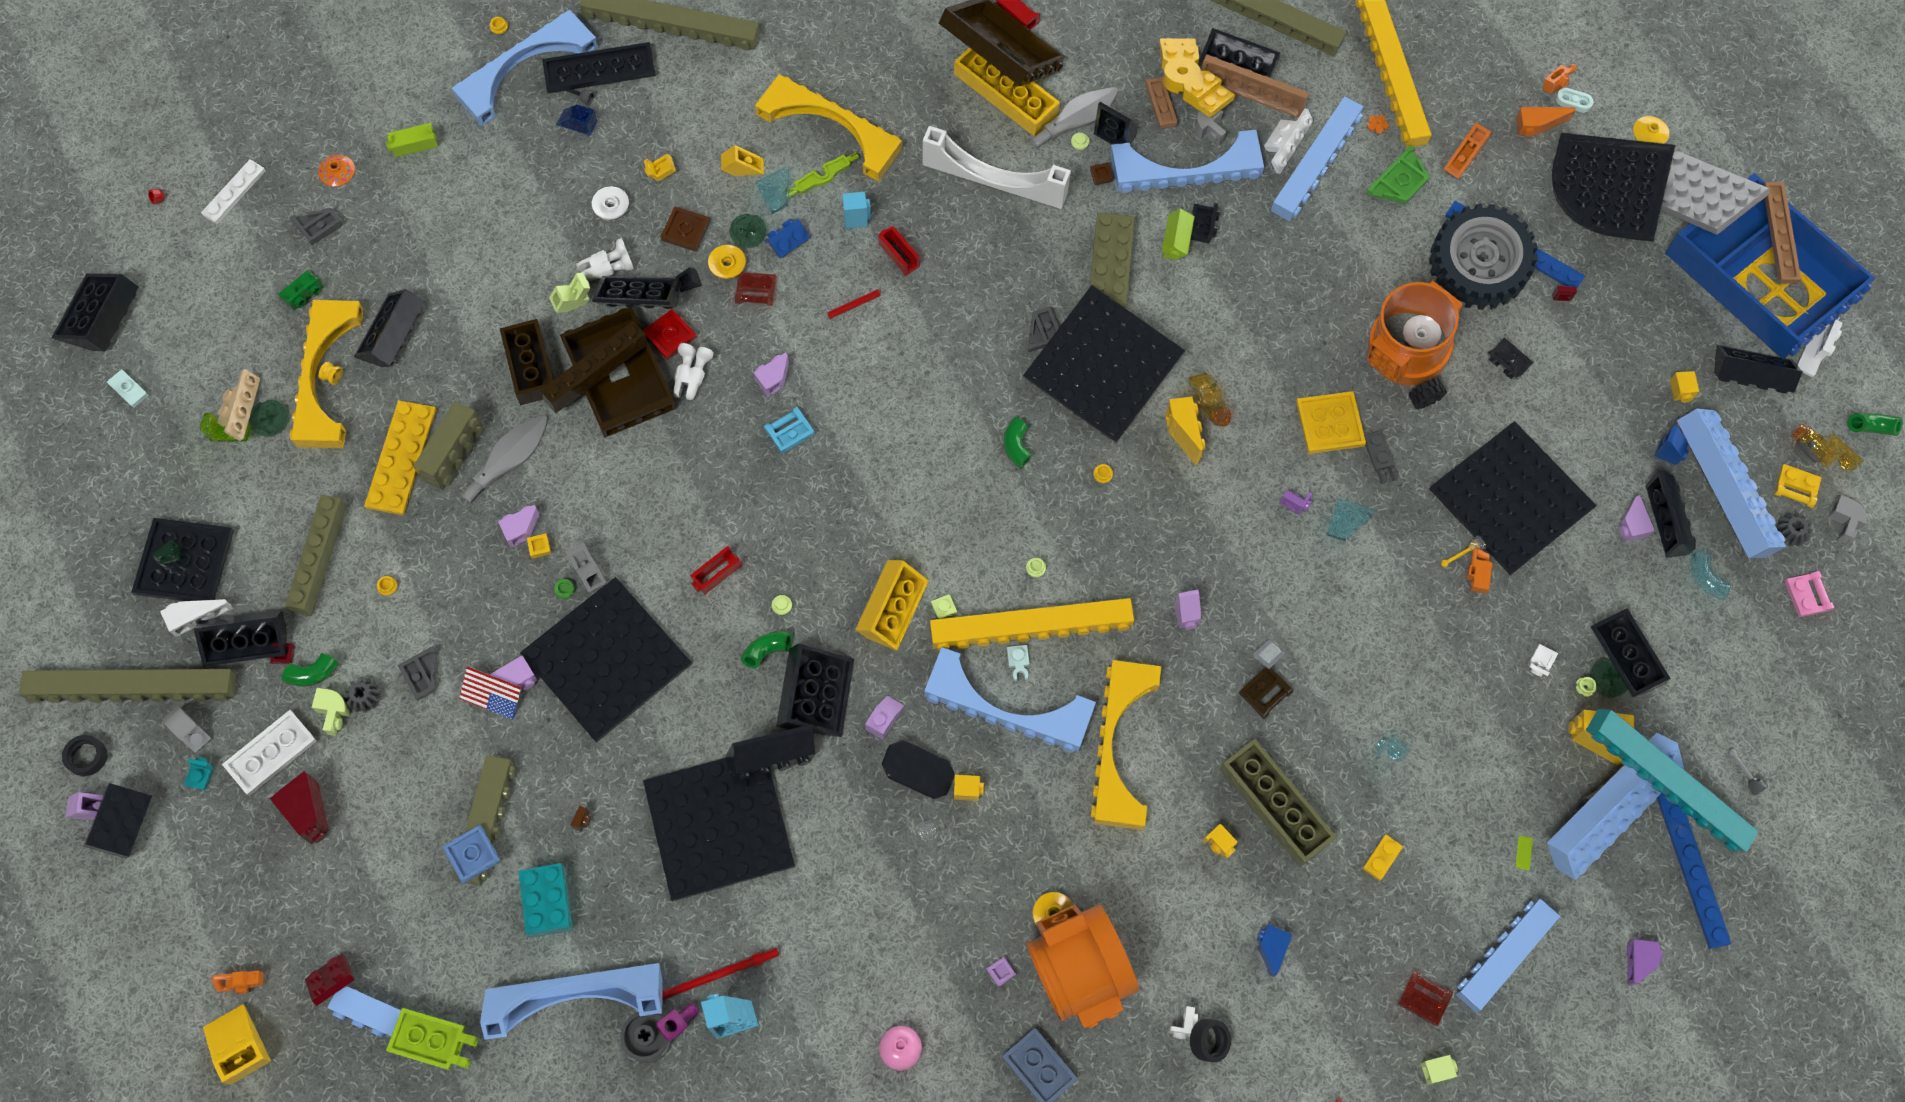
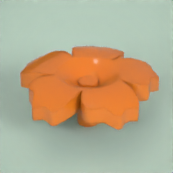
M1383 114L1377 115V117L1372 115L1369 116L1367 127L1371 131L1375 130L1376 134H1381L1384 132V129L1389 128L1390 124L1384 121L1386 117Z

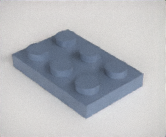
M1036 1028L1002 1056L1004 1061L1038 1102H1053L1078 1080Z

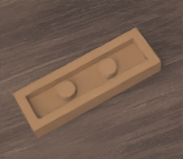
M1163 77L1146 80L1145 86L1158 128L1176 127L1178 122L1168 90L1163 84Z

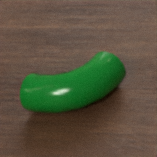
M1855 413L1849 417L1847 425L1853 432L1898 436L1902 430L1903 420L1901 417Z
M1014 417L1004 432L1003 446L1007 457L1018 468L1022 469L1032 456V453L1022 443L1023 436L1028 431V426L1021 419Z
M771 632L758 637L744 650L741 662L749 668H757L767 655L774 652H789V648L792 647L793 643L791 632Z
M321 653L318 659L309 666L302 667L290 663L282 673V681L299 687L313 686L327 679L337 668L339 662L331 656Z

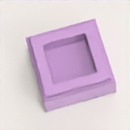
M1002 957L986 968L998 987L1016 975L1005 957Z

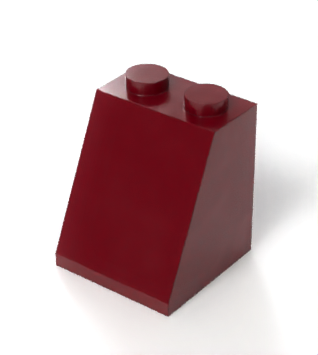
M303 771L269 799L298 835L310 844H313L314 842L322 841L329 828L319 783L306 771Z

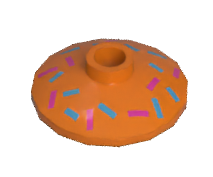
M344 155L327 157L318 168L320 180L332 187L346 184L355 173L353 161Z

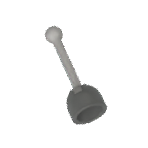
M1735 749L1729 750V756L1734 757L1750 779L1748 787L1751 793L1756 795L1768 787L1765 781L1758 777L1754 778L1737 756V751Z

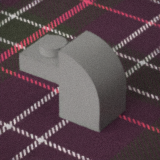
M1220 110L1211 118L1201 111L1198 112L1195 130L1200 138L1206 134L1211 142H1216L1218 145L1224 142L1226 131L1218 125L1223 111Z
M1841 495L1833 502L1828 518L1843 524L1837 541L1845 544L1850 539L1853 540L1858 530L1866 525L1867 515L1864 508L1858 502Z
M583 542L565 552L588 592L606 583Z
M179 705L162 719L163 723L195 753L211 739Z

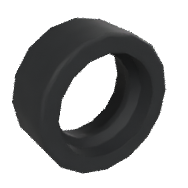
M89 735L74 737L65 745L62 752L64 766L72 773L83 777L99 772L107 760L105 745ZM84 744L93 745L96 748L94 760L85 767H77L73 762L75 751Z
M1201 1019L1194 1025L1190 1034V1047L1197 1059L1213 1063L1220 1062L1229 1053L1231 1034L1224 1022L1214 1019ZM1212 1028L1215 1033L1216 1042L1212 1052L1208 1053L1205 1046V1038L1209 1029Z

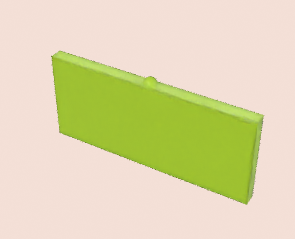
M1518 836L1515 868L1530 871L1533 838Z

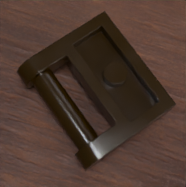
M1267 667L1239 691V694L1263 719H1266L1269 716V712L1286 696L1289 697L1293 693V689L1272 668L1268 669ZM1276 686L1281 689L1264 706L1259 703Z

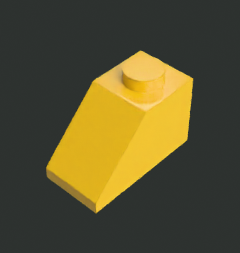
M734 145L721 154V170L733 176L764 174L763 158Z

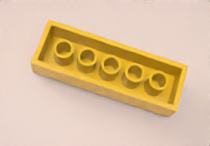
M968 48L954 61L955 76L1032 136L1040 133L1044 129V125L1050 123L1058 116L1060 102L1035 82L1018 86L971 48Z

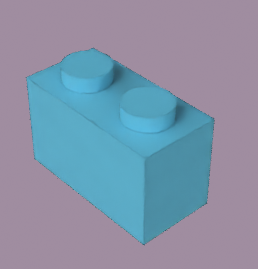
M865 192L842 194L845 229L867 227V220H871L870 200L866 199Z

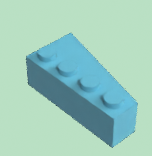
M719 994L707 996L705 998L706 1001L701 1002L707 1028L716 1039L758 1026L753 1004L750 1000L728 996L719 997Z

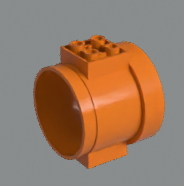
M1433 280L1430 283H1407L1396 288L1385 299L1380 315L1372 326L1368 339L1367 360L1369 364L1376 368L1385 378L1401 385H1420L1424 381L1427 382L1429 379L1436 378L1445 369L1452 354L1454 335L1458 327L1459 313L1463 303ZM1405 313L1428 316L1440 325L1446 340L1438 346L1428 349L1409 348L1397 342L1389 334L1384 321L1392 316Z
M1100 904L1083 912L1076 905H1073L1036 922L1041 936L1033 941L1026 942V946L1061 1023L1066 1021L1065 1019L1076 1016L1083 1028L1095 1027L1100 1023L1099 1021L1105 1018L1111 1019L1118 1016L1119 1012L1124 1010L1120 1000L1140 991L1123 945Z

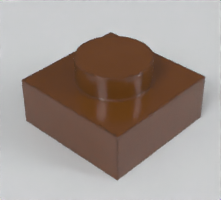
M1108 162L1090 166V172L1095 185L1113 182V175Z
M578 807L570 824L573 829L582 832L583 827L587 828L591 820L590 812L587 808Z

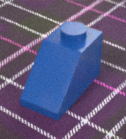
M1673 425L1660 440L1654 455L1674 465L1684 461L1689 453L1686 450L1689 443L1678 426Z
M1268 924L1265 929H1260L1256 940L1260 941L1258 949L1270 976L1275 977L1281 967L1292 934Z

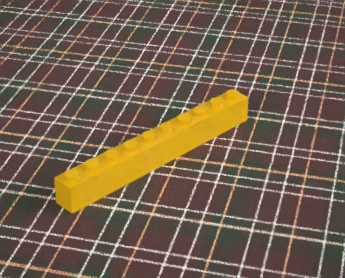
M1355 0L1356 7L1360 9V20L1366 26L1365 35L1371 41L1370 49L1375 53V64L1380 68V79L1386 85L1385 94L1391 100V111L1395 112L1396 126L1400 127L1401 141L1405 142L1407 148L1410 145L1413 147L1427 145L1432 135L1386 1Z
M1131 598L936 619L930 620L933 649L940 651L941 647L950 649L949 647L957 646L959 649H965L973 644L983 647L988 646L991 642H998V644H1007L1010 640L1026 642L1030 638L1036 637L1039 640H1046L1054 635L1064 638L1072 633H1078V635H1088L1090 631L1107 633L1110 629L1117 628L1118 631H1126L1133 627L1134 616Z

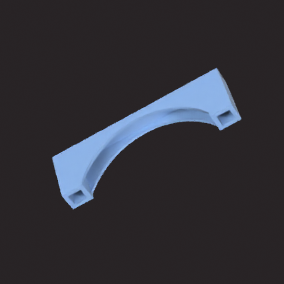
M568 10L552 22L547 23L537 32L532 33L522 42L517 43L507 52L502 53L492 62L487 63L477 72L472 73L462 82H458L452 88L455 98L482 126L496 116L493 104L497 88L504 76L515 65L531 56L545 52L565 51L583 53L593 51L598 48L596 37L571 10Z
M1256 130L1238 131L1235 143L1223 156L1207 165L1191 169H1177L1156 164L1138 154L1130 147V143L1113 144L1110 151L1117 192L1122 191L1124 193L1137 189L1147 191L1150 188L1156 187L1165 189L1174 185L1183 187L1193 183L1202 185L1205 182L1212 181L1220 183L1223 180L1238 181L1241 178L1257 179L1259 176H1262L1264 170Z
M941 647L924 691V696L927 697L929 702L934 704L941 702L947 704L946 707L951 710L957 711L961 709L966 711L965 714L970 717L977 718V716L985 718V721L990 724L996 725V723L1004 725V728L1009 731L1015 732L1019 730L1024 732L1023 734L1026 737L1032 739L1039 737L1048 745L1054 746L1058 744L1063 746L1062 749L1071 753L1074 751L1079 752L1096 702L1076 695L1075 700L1045 714L1017 715L1002 711L986 702L972 688L960 664L961 654Z
M656 963L485 989L480 1020L484 1040L507 1037V1033L513 1027L535 1012L563 1001L579 998H605L619 1001L637 1010L640 1016L662 1013L663 980L660 964Z

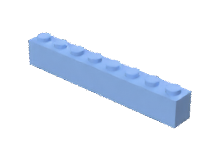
M1344 96L1273 202L1271 212L1288 221H1291L1293 216L1297 217L1302 209L1300 207L1301 204L1307 203L1311 195L1309 192L1311 189L1315 190L1320 182L1318 180L1319 177L1325 176L1329 168L1327 167L1328 163L1332 164L1337 157L1336 151L1342 150L1346 143L1344 139L1346 136L1350 138L1355 129L1353 127L1354 124L1358 125L1363 117L1361 112L1364 106Z

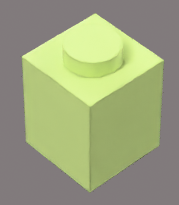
M1450 1055L1420 1063L1427 1085L1457 1077L1456 1072H1458L1455 1060L1451 1059Z

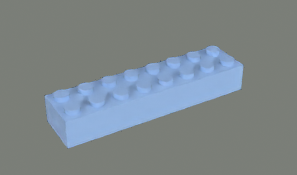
M1697 408L1678 419L1677 422L1748 558H1766L1786 548L1785 538L1777 530L1774 517L1765 508V500L1756 491V483L1750 479L1747 474V466L1738 457V449L1729 440V432L1720 423V415L1714 410Z
M1656 733L1649 741L1684 769L1678 743ZM1624 765L1547 842L1555 867L1576 880L1587 871L1588 867L1595 860L1600 858L1601 854L1609 846L1613 845L1617 837L1622 832H1625L1629 825L1636 818H1639L1649 805L1655 802L1661 792L1654 790L1651 787L1652 784L1647 780L1636 775L1637 772L1633 768Z

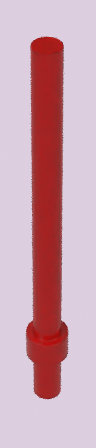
M777 948L764 953L758 952L753 954L751 958L663 990L662 1000L754 965L755 967L763 965L765 961L778 957L779 952Z

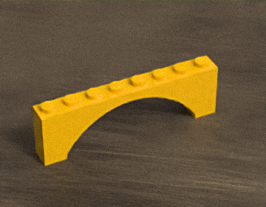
M778 74L755 104L756 115L770 123L775 119L795 114H814L837 121L853 134L862 149L865 160L863 163V174L878 182L902 151V140L898 136L885 132L883 128L872 125L868 120L854 115L850 110L839 107L835 102L824 99L820 94L813 93L804 85H799L789 77H784Z
M313 300L312 307L309 308L310 321L306 326L307 341L303 344L305 353L304 359H301L302 373L298 377L299 392L295 396L296 411L292 415L294 424L293 429L290 430V440L296 447L344 448L346 430L341 423H335L321 410L315 394V375L320 360L327 349L344 333L356 326H361L364 309L359 301Z
M1112 660L1111 666H1107L1106 678L1109 679V686L1105 685L1104 698H1107V705H1103L1101 717L1105 718V723L1100 725L1099 737H1103L1102 745L1098 744L1097 757H1101L1100 765L1096 764L1095 777H1098V785L1094 784L1092 797H1096V804L1091 806L1090 817L1094 818L1093 824L1144 830L1147 806L1140 804L1121 781L1113 761L1112 738L1115 726L1125 710L1141 696L1150 691L1158 690L1161 666Z

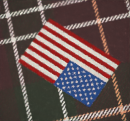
M467 666L459 699L513 720L521 687Z

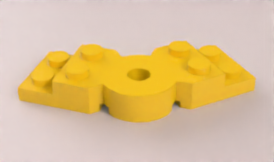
M1160 38L1161 68L1164 70L1163 84L1169 91L1179 94V91H1182L1184 101L1210 118L1234 100L1235 94L1221 86L1222 79L1209 71L1200 70L1196 39Z

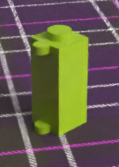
M431 123L387 133L388 141H386L388 151L393 152L394 157L438 147L435 131Z
M1181 208L1168 214L1161 251L1164 254V258L1178 260L1188 255L1194 216Z

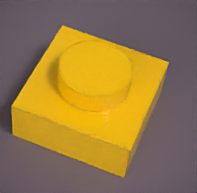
M546 533L527 538L532 559L551 554Z

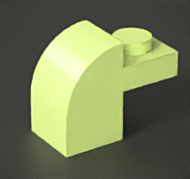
M576 273L570 285L556 286L549 297L556 313L568 312L585 305L590 300L587 295L590 290L589 282L583 273Z
M317 688L312 709L317 713L327 714L323 731L328 735L336 736L337 731L342 728L343 720L341 716L349 717L350 709L346 705L347 702L337 692Z

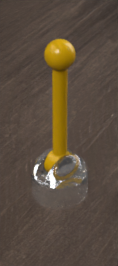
M1478 535L1472 538L1467 549L1448 560H1442L1441 566L1447 567L1449 563L1473 551L1475 548L1482 551L1485 550L1486 545L1483 539Z

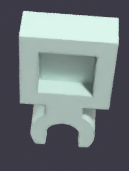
M1027 645L1007 647L1009 668H1015L1013 680L1017 681L1018 673H1023L1025 680H1027L1028 671L1024 668V666L1030 665Z

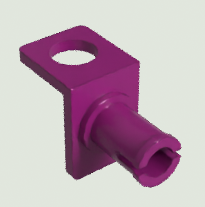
M690 1003L679 1013L674 1009L657 1022L656 1027L667 1041H671L688 1027L686 1023L697 1016L699 1011L693 1003ZM665 1022L668 1023L674 1032H668L665 1029Z

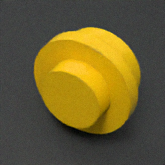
M494 17L489 27L492 33L503 34L507 31L508 24L502 17Z
M1102 464L1094 469L1093 476L1097 482L1104 484L1111 481L1113 471L1108 465Z
M384 576L378 580L376 587L381 595L389 596L397 590V582L391 576Z

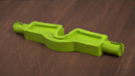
M854 152L847 157L841 155L823 164L824 176H820L816 171L812 170L803 178L794 182V187L785 191L786 195L789 198L797 193L802 195L816 186L820 187L829 184L837 174L849 168L850 163L859 159L858 154Z

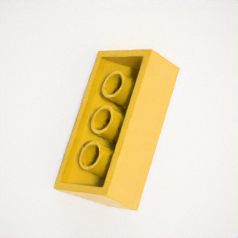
M887 560L855 630L865 638L897 651L929 580L903 560Z

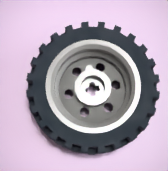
M1476 204L1474 209H1470V206L1464 207L1460 214L1456 211L1452 214L1450 220L1446 219L1431 247L1430 253L1432 254L1429 258V265H1433L1430 270L1431 276H1436L1435 282L1452 296L1465 302L1466 308L1477 305V310H1483L1485 306L1489 305L1490 309H1495L1499 303H1502L1503 306L1508 304L1511 298L1515 299L1521 290L1524 289L1535 270L1534 266L1538 260V255H1535L1538 246L1537 243H1532L1535 237L1533 231L1528 233L1526 230L1528 224L1525 221L1521 223L1517 220L1518 214H1508V209L1505 207L1498 210L1495 209L1494 204H1489L1488 208H1483L1482 204ZM1475 239L1477 242L1472 244L1470 240ZM1503 257L1505 262H1500L1499 259ZM1474 270V275H1471L1469 272Z

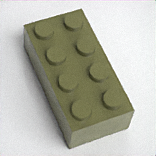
M456 401L453 402L413 465L423 482L440 490L450 485L455 470L460 469L464 455L471 451L474 439L478 438L483 431V425L475 410Z

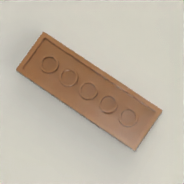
M1206 55L1201 71H1209L1222 79L1221 86L1236 95L1299 118L1304 110L1309 93L1302 89L1273 80L1268 76L1257 74L1249 69L1241 68L1233 63L1222 61L1217 57Z

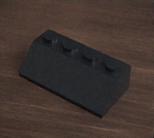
M1212 28L1199 62L1203 64L1206 55L1271 78L1279 61L1280 52Z
M406 289L388 293L354 357L382 368L393 365L397 359L396 354L398 350L405 344L404 339L414 327L413 322L422 313L424 301Z
M1722 345L1716 346L1714 373L1719 380L1724 382H1730V380L1737 381L1738 384L1749 386V384L1757 385L1756 387L1763 390L1772 388L1783 394L1788 392L1795 393L1803 371L1792 359L1785 358L1783 360L1777 356Z
M1658 471L1645 486L1665 556L1669 558L1690 555L1696 549V540L1692 537L1690 531L1691 524L1685 514V503L1680 497V486L1676 482L1675 476L1665 471Z
M1628 608L1590 627L1633 698L1667 684L1671 679Z
M282 609L201 620L193 628L203 667L286 655L287 632ZM278 643L279 646L272 647V644Z
M811 724L732 743L725 756L732 780L739 779V781L749 779L754 774L763 776L769 774L771 770L778 769L783 771L789 769L791 765L798 764V766H803L810 763V760L815 755L813 726Z

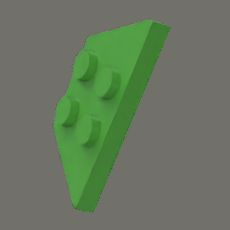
M1412 145L1367 189L1366 194L1406 204L1429 180V175L1423 168L1420 158L1417 159Z

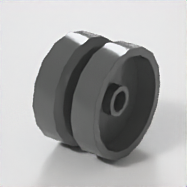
M639 1012L630 1016L623 1024L620 1033L621 1045L624 1051L636 1061L653 1063L663 1058L669 1051L672 1040L667 1041L656 1027V1023L662 1017L658 1014L640 1016ZM665 1022V1029L671 1032L669 1025ZM650 1034L649 1040L645 1042L644 1036Z

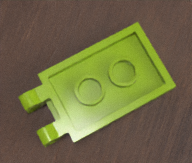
M402 1008L386 1051L449 1071L453 1064L468 1069L471 1060L459 1056L463 1044L476 1047L479 1038L465 1034V1026Z

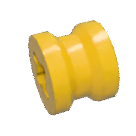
M325 362L319 370V379L323 381L328 380L330 384L337 385L343 376V368L339 366L334 367L332 363Z

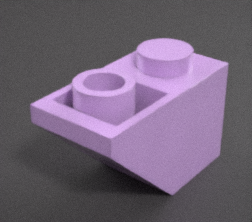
M786 352L775 356L771 362L759 366L753 372L755 381L767 397L784 387L789 365Z
M535 505L526 506L519 512L506 515L502 520L498 521L511 548L527 541V538L531 536L540 515Z

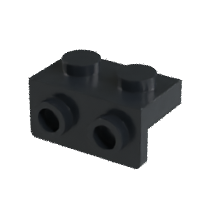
M1214 202L1213 207L1199 204L1193 205L1192 215L1194 216L1190 240L1210 243L1211 238L1216 236L1218 226H1215V221H1218L1220 210H1217L1218 203Z
M1505 337L1492 351L1488 352L1490 356L1488 360L1496 367L1498 365L1505 369L1503 373L1511 380L1513 377L1518 380L1534 364L1533 361Z

